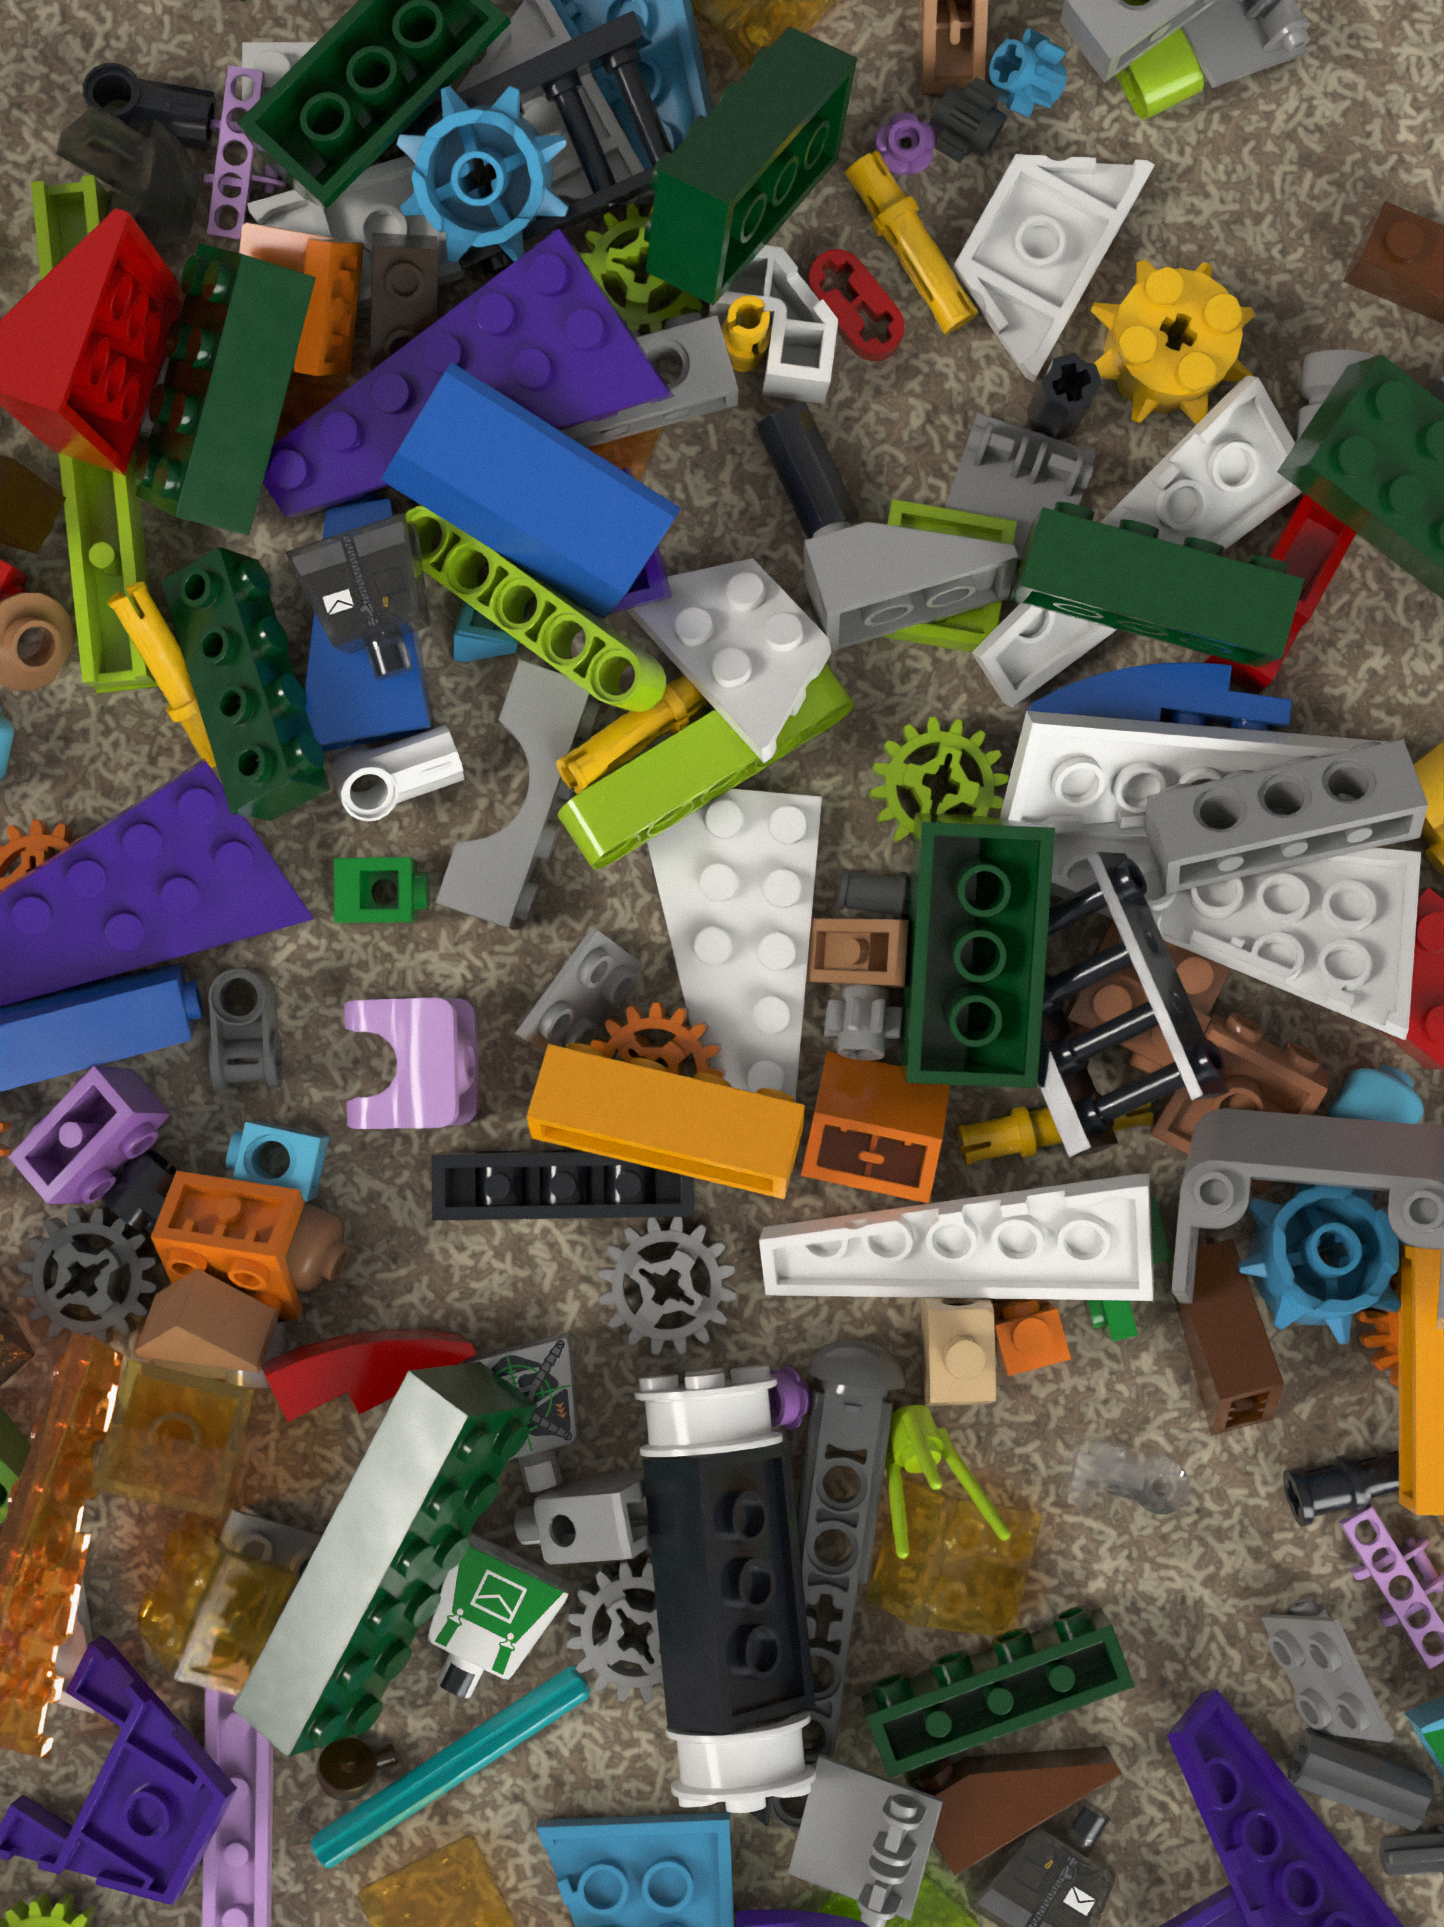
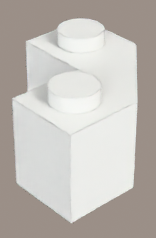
M765 245L714 306L710 304L708 317L717 315L722 327L728 316V309L737 298L751 295L763 300L766 304L763 313L768 310L770 313L771 337L767 351L762 395L824 404L831 381L838 318L823 299L819 301L798 274V267L782 247Z

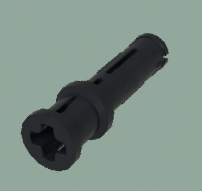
M1399 1450L1363 1460H1358L1353 1455L1343 1454L1336 1456L1334 1464L1301 1473L1297 1468L1284 1470V1489L1291 1512L1297 1523L1302 1527L1311 1525L1315 1516L1349 1508L1354 1513L1364 1511L1366 1506L1370 1505L1371 1498L1399 1491Z

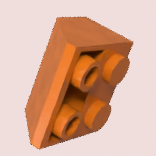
M827 1051L800 1176L929 1204L943 1139L951 1085L906 1083L900 1066L873 1060L850 1059L838 1053Z

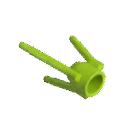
M915 1404L892 1412L885 1468L887 1470L893 1535L895 1537L897 1556L905 1559L909 1555L901 1468L904 1467L909 1473L923 1472L930 1487L933 1490H939L942 1487V1480L936 1465L940 1462L941 1455L997 1536L1003 1541L1008 1540L1011 1534L1010 1530L953 1447L947 1429L936 1427L930 1409L924 1405Z

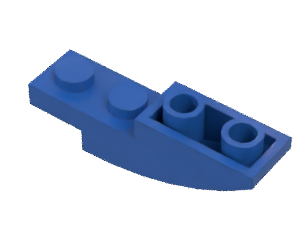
M1198 662L1158 663L1114 670L1061 687L1032 702L1025 710L1024 719L1026 711L1159 722L1160 716L1168 717L1167 723L1206 726V723L1231 726V728L1277 732L1289 725L1292 699L1229 691L1232 665Z

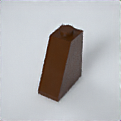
M1204 1237L1198 1239L1193 1304L1179 1303L1175 1296L1174 1300L1209 1429L1213 1436L1273 1420L1284 1382L1247 1276L1238 1270V1263L1241 1262L1234 1239L1231 1238L1215 1243L1214 1238ZM1171 1254L1172 1259L1169 1262L1168 1269L1171 1288L1175 1254Z

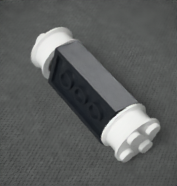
M769 1365L731 1369V1379H725L722 1367L685 1371V1383L679 1384L677 1374L639 1378L640 1390L635 1391L634 1396L636 1400L645 1402L649 1444L639 1448L640 1455L655 1457L642 1461L667 1717L666 1736L677 1741L680 1777L671 1783V1792L674 1796L678 1797L679 1806L702 1807L717 1802H725L726 1811L731 1813H747L764 1809L766 1807L765 1797L789 1798L809 1794L811 1792V1783L816 1780V1770L814 1767L805 1764L801 1728L810 1722V1712L806 1709L815 1707L790 1445L789 1442H782V1433L772 1431L768 1389L777 1385V1378L770 1377Z

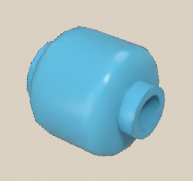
M1382 1065L1379 1069L1365 1067L1353 1070L1329 1107L1326 1117L1418 1124L1423 1117L1424 1109L1421 1098L1413 1090L1414 1081L1400 1069L1389 1065Z

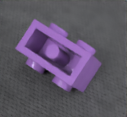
M93 1066L75 1082L72 1089L52 1111L33 1127L30 1134L8 1158L47 1204H91L102 1198L114 1186L116 1182L114 1175L129 1159L140 1156L156 1142L159 1135L156 1130L167 1120L171 1113L133 1069Z

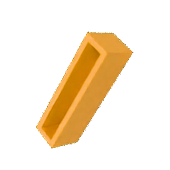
M570 1043L567 1044L566 1048L548 1044L526 1117L532 1139L785 1199L803 1131L805 1105L795 1103L793 1097L779 1090L761 1088L756 1093L732 1088L728 1081L712 1074L697 1073L692 1078L667 1072L663 1065L652 1060L633 1058L630 1059L629 1063L605 1058L601 1051L589 1045Z
M1399 1243L1398 1299L1401 1302V1306L1398 1309L1399 1504L1415 1515H1444V1329H1436L1441 1250L1412 1247L1406 1243Z

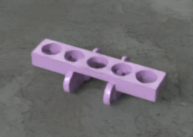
M228 65L221 120L211 119L210 129L220 132L215 173L204 174L203 184L213 186L207 234L210 237L241 240L242 226L247 223V203L250 200V193H253L254 185L265 186L264 193L274 194V188H286V183L278 179V174L267 163L264 176L252 174L255 148L237 125V122H233L234 110L243 109L248 112L263 97L265 73L260 70ZM239 77H248L254 81L253 97L247 101L236 99ZM238 141L246 146L248 155L243 164L233 166L225 161L224 149L229 143ZM236 174L240 176L242 179L227 177L225 175ZM224 188L241 191L240 195L235 198H228L223 195ZM224 206L234 207L238 211L236 227L231 230L219 228L221 210Z
M1371 1505L1366 1506L1364 1511H1360L1348 1519L1344 1517L1339 1520L1338 1523L1364 1564L1363 1567L1361 1564H1358L1351 1569L1355 1580H1361L1372 1575L1393 1610V1613L1385 1611L1379 1615L1382 1625L1389 1627L1399 1623L1422 1662L1429 1670L1444 1661V1647L1437 1654H1429L1422 1643L1424 1636L1428 1632L1435 1631L1444 1645V1624L1427 1597L1433 1591L1440 1593L1444 1590V1571L1437 1572L1424 1552V1549L1429 1545L1427 1537L1423 1536L1414 1539L1413 1536H1409L1404 1540L1407 1545L1398 1549ZM1363 1520H1368L1377 1534L1376 1538L1370 1543H1362L1355 1532L1357 1524ZM1384 1547L1377 1553L1373 1554L1377 1549ZM1410 1558H1413L1425 1578L1420 1582L1417 1581L1406 1563ZM1393 1563L1390 1569L1386 1571H1379L1384 1567L1388 1566L1389 1564ZM1398 1575L1408 1577L1411 1582L1410 1593L1402 1599L1393 1598L1388 1590L1390 1581ZM1422 1609L1427 1617L1426 1622L1418 1627L1412 1626L1408 1617Z

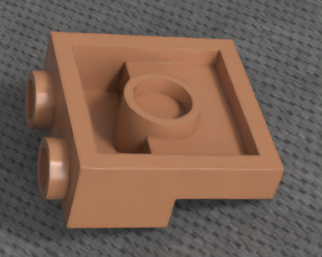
M1114 919L1110 920L1093 956L1123 941ZM1164 941L1203 1033H1205L1211 1021L1208 1015L1231 968ZM1133 965L1073 995L1064 1015L1067 1022L1075 1025L1072 1033L1078 1036L1149 1000ZM1160 1026L1154 1027L1117 1045V1047L1133 1054L1128 1065L1146 1075L1175 1062Z
M1232 1012L1226 1020L1212 1013L1210 1016L1211 1021L1204 1035L1206 1039L1211 1040L1216 1045L1223 1057L1226 1068L1223 1079L1229 1092L1219 1097L1191 1100L1186 1086L1169 1093L1154 1118L1153 1125L1150 1126V1135L1188 1154L1192 1133L1197 1122L1205 1114L1216 1109L1228 1108L1313 1115L1329 1090L1326 1071L1319 1068L1322 1060L1313 1051L1298 1043L1288 1042L1283 1050L1262 1039L1265 1033L1264 1029L1245 1015ZM1251 1179L1250 1187L1264 1194L1271 1181Z

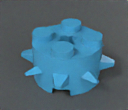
M450 86L441 89L443 119L428 129L425 135H399L396 145L416 163L411 177L414 193L400 206L401 212L404 216L425 215L434 229L440 233H446L447 260L453 263H457L471 246L484 247L498 244L515 262L524 255L522 230L535 221L538 216H566L569 206L552 190L551 186L553 177L551 159L567 145L563 135L540 136L534 125L522 117L520 114V89L509 86L494 105L485 104L469 108ZM476 158H481L484 166L490 163L494 167L497 177L491 181L493 192H487L485 183L476 187L472 182L470 173L478 168Z
M1298 1183L1297 1194L1281 1205L1255 1198L1251 1200L1247 1208L1258 1226L1251 1235L1250 1257L1238 1263V1270L1240 1273L1252 1275L1260 1296L1265 1300L1267 1309L1274 1314L1273 1325L1278 1329L1282 1330L1293 1322L1300 1325H1328L1338 1343L1346 1344L1349 1343L1352 1315L1368 1307L1392 1313L1398 1311L1401 1302L1389 1282L1391 1276L1397 1273L1400 1265L1399 1243L1404 1242L1393 1232L1388 1215L1382 1209L1376 1211L1372 1207L1374 1190H1354L1345 1187ZM1325 1252L1327 1254L1329 1265L1322 1261L1318 1253Z

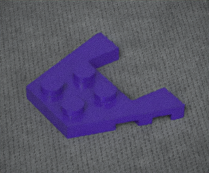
M100 1635L89 1643L66 1693L118 1725L121 1731L74 1825L71 1826L25 1795H21L10 1804L0 1824V1858L9 1861L14 1856L23 1857L39 1862L38 1869L60 1875L67 1869L96 1877V1885L173 1905L184 1894L237 1787L111 1641Z

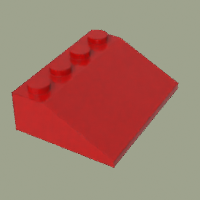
M115 208L0 321V406L51 451L124 476L166 359L165 341L168 330L174 320L180 319L186 295L182 293L181 284L129 212Z

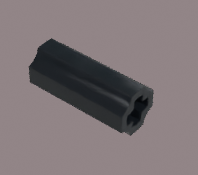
M1076 353L1053 358L1027 408L1032 431L1042 432L1048 437L1057 440L1074 435L1102 386L1096 364L1081 360Z
M806 402L792 404L783 410L770 414L757 424L758 434L807 539L813 538V534L817 530L829 524L849 522L853 525L858 521L859 515Z

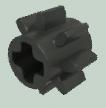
M975 77L972 84H968L966 89L953 82L942 96L929 121V126L940 132L938 136L939 141L935 149L959 164L970 152L983 159L1000 134L1008 115L996 108L998 105L997 101L1002 92L978 77Z

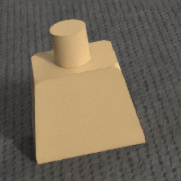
M920 1297L923 1405H983L996 1402L994 1310L990 1298ZM962 1303V1304H969V1305H965V1306H952V1305H947V1304Z

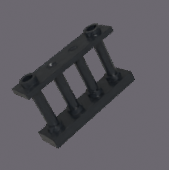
M634 11L626 13L458 93V96L471 108L485 104L494 105L509 86L520 89V114L522 116L525 114L522 105L544 94L548 102L555 101L592 189V195L568 205L569 208L565 217L538 216L536 221L522 230L523 249L544 240L558 228L562 231L651 191L650 179L656 163L665 152L673 153L637 65V62L642 59L639 50L652 44L643 19ZM601 67L604 68L607 75H614L651 164V168L616 183L578 92L583 87L580 77ZM442 101L428 107L403 134L425 135L428 129L443 119ZM470 173L472 182L476 187H479L480 184L475 173ZM498 244L477 247L465 253L458 261L461 269L470 271L481 269L484 277L500 273L514 263Z
M1096 852L1087 857L1097 882L1050 906L1048 936L1108 906L1123 940L1053 977L1047 974L1045 970L1038 1084L1069 1157L1098 1153L1118 1144L1112 1129L1114 1119L1186 1086L1191 1100L1215 1098L1229 1092L1223 1079L1226 1072L1223 1057L1216 1045L1211 1040L1206 1039L1144 897V894L1147 892L1145 878L1136 863L1127 858L1126 853ZM1134 965L1149 1001L1078 1036L1072 1033L1062 1010L1064 1000ZM1160 1026L1175 1062L1103 1096L1098 1093L1087 1069L1089 1059L1154 1027Z

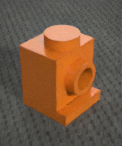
M1005 1299L992 1303L994 1310L995 1350L999 1365L1008 1376L1071 1359L1058 1309L1048 1299Z

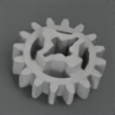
M648 1217L647 1233L641 1235L637 1229L629 1225L624 1229L629 1245L623 1248L619 1245L610 1244L606 1250L617 1264L615 1267L599 1269L598 1278L612 1283L611 1290H607L599 1295V1304L616 1305L618 1311L614 1313L608 1324L613 1329L627 1323L632 1328L627 1342L629 1345L634 1346L644 1335L652 1338V1354L659 1355L663 1348L664 1340H673L678 1353L683 1354L686 1353L687 1336L694 1334L698 1340L706 1344L710 1341V1335L705 1324L709 1320L721 1325H725L728 1316L718 1307L719 1301H733L736 1298V1291L722 1285V1279L733 1275L735 1267L734 1264L730 1263L718 1264L716 1258L725 1249V1244L720 1240L707 1246L702 1241L707 1226L702 1222L691 1233L683 1231L682 1217H674L670 1228H661L657 1217ZM669 1241L679 1243L671 1255L652 1259L646 1254L639 1252L646 1246L657 1242ZM698 1256L704 1261L710 1275L711 1288L709 1295L694 1285L691 1268ZM672 1268L680 1273L678 1285L685 1291L684 1294L686 1296L683 1294L678 1296L670 1292L663 1300L654 1295L657 1284L650 1278L649 1273L653 1274L655 1272L664 1276ZM625 1273L630 1275V1278L640 1285L643 1301L636 1312L626 1297L624 1288ZM683 1310L687 1314L695 1316L689 1321L675 1326L656 1325L663 1314Z
M648 1557L642 1571H634L631 1561L624 1559L621 1560L618 1575L613 1576L604 1566L597 1568L596 1579L599 1585L597 1589L583 1583L579 1587L577 1596L586 1605V1608L573 1607L569 1610L567 1621L581 1627V1630L568 1635L567 1647L575 1650L584 1649V1653L577 1660L576 1670L578 1673H583L594 1668L598 1672L594 1684L596 1691L600 1692L609 1682L618 1685V1701L625 1702L631 1688H640L644 1701L651 1702L654 1685L658 1683L663 1685L655 1598L652 1600L633 1596L630 1589L641 1588L655 1592L652 1557ZM604 1603L612 1623L610 1628L603 1631L601 1636L595 1639L594 1618L598 1609ZM626 1616L627 1618H632L637 1625L643 1624L646 1621L650 1623L647 1633L648 1644L645 1640L641 1641L636 1634L629 1635L628 1637L624 1636ZM619 1660L640 1664L642 1669H628L615 1663Z

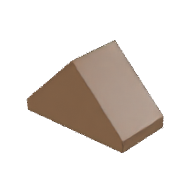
M917 0L922 95L944 94L953 82L966 89L968 84H972L975 77L985 82L988 0Z
M197 1268L155 1295L134 1351L138 1357L259 1373L279 1315L276 1309Z

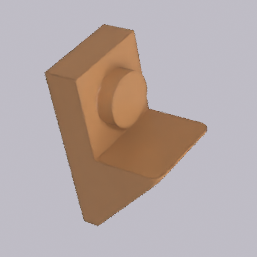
M811 918L806 982L904 988L909 921L895 919Z

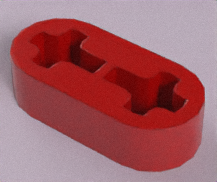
M833 249L818 255L810 267L808 286L819 301L823 299L838 318V334L850 349L862 359L873 362L883 361L891 357L900 347L905 330L904 318L899 308L862 262L851 252ZM830 268L835 274L842 273L844 270L850 273L847 289L853 296V301L849 303L836 288L831 289L829 292H825L822 289L826 277L824 270ZM861 308L875 323L880 322L884 318L890 323L886 331L887 342L882 344L876 337L869 339L867 342L861 338L865 328L864 320L857 313Z

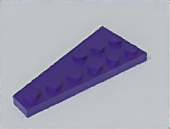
M1217 1689L1202 1692L1168 1732L1167 1737L1248 1926L1404 1927Z

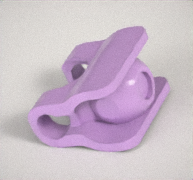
M434 997L353 1000L344 1004L345 1029L353 1032L379 1034L390 1043L397 1059L396 1076L387 1089L378 1095L356 1097L347 1101L348 1127L354 1129L443 1128L449 1125H466L477 1118L480 1111L478 1013L471 1001L462 998L444 999Z

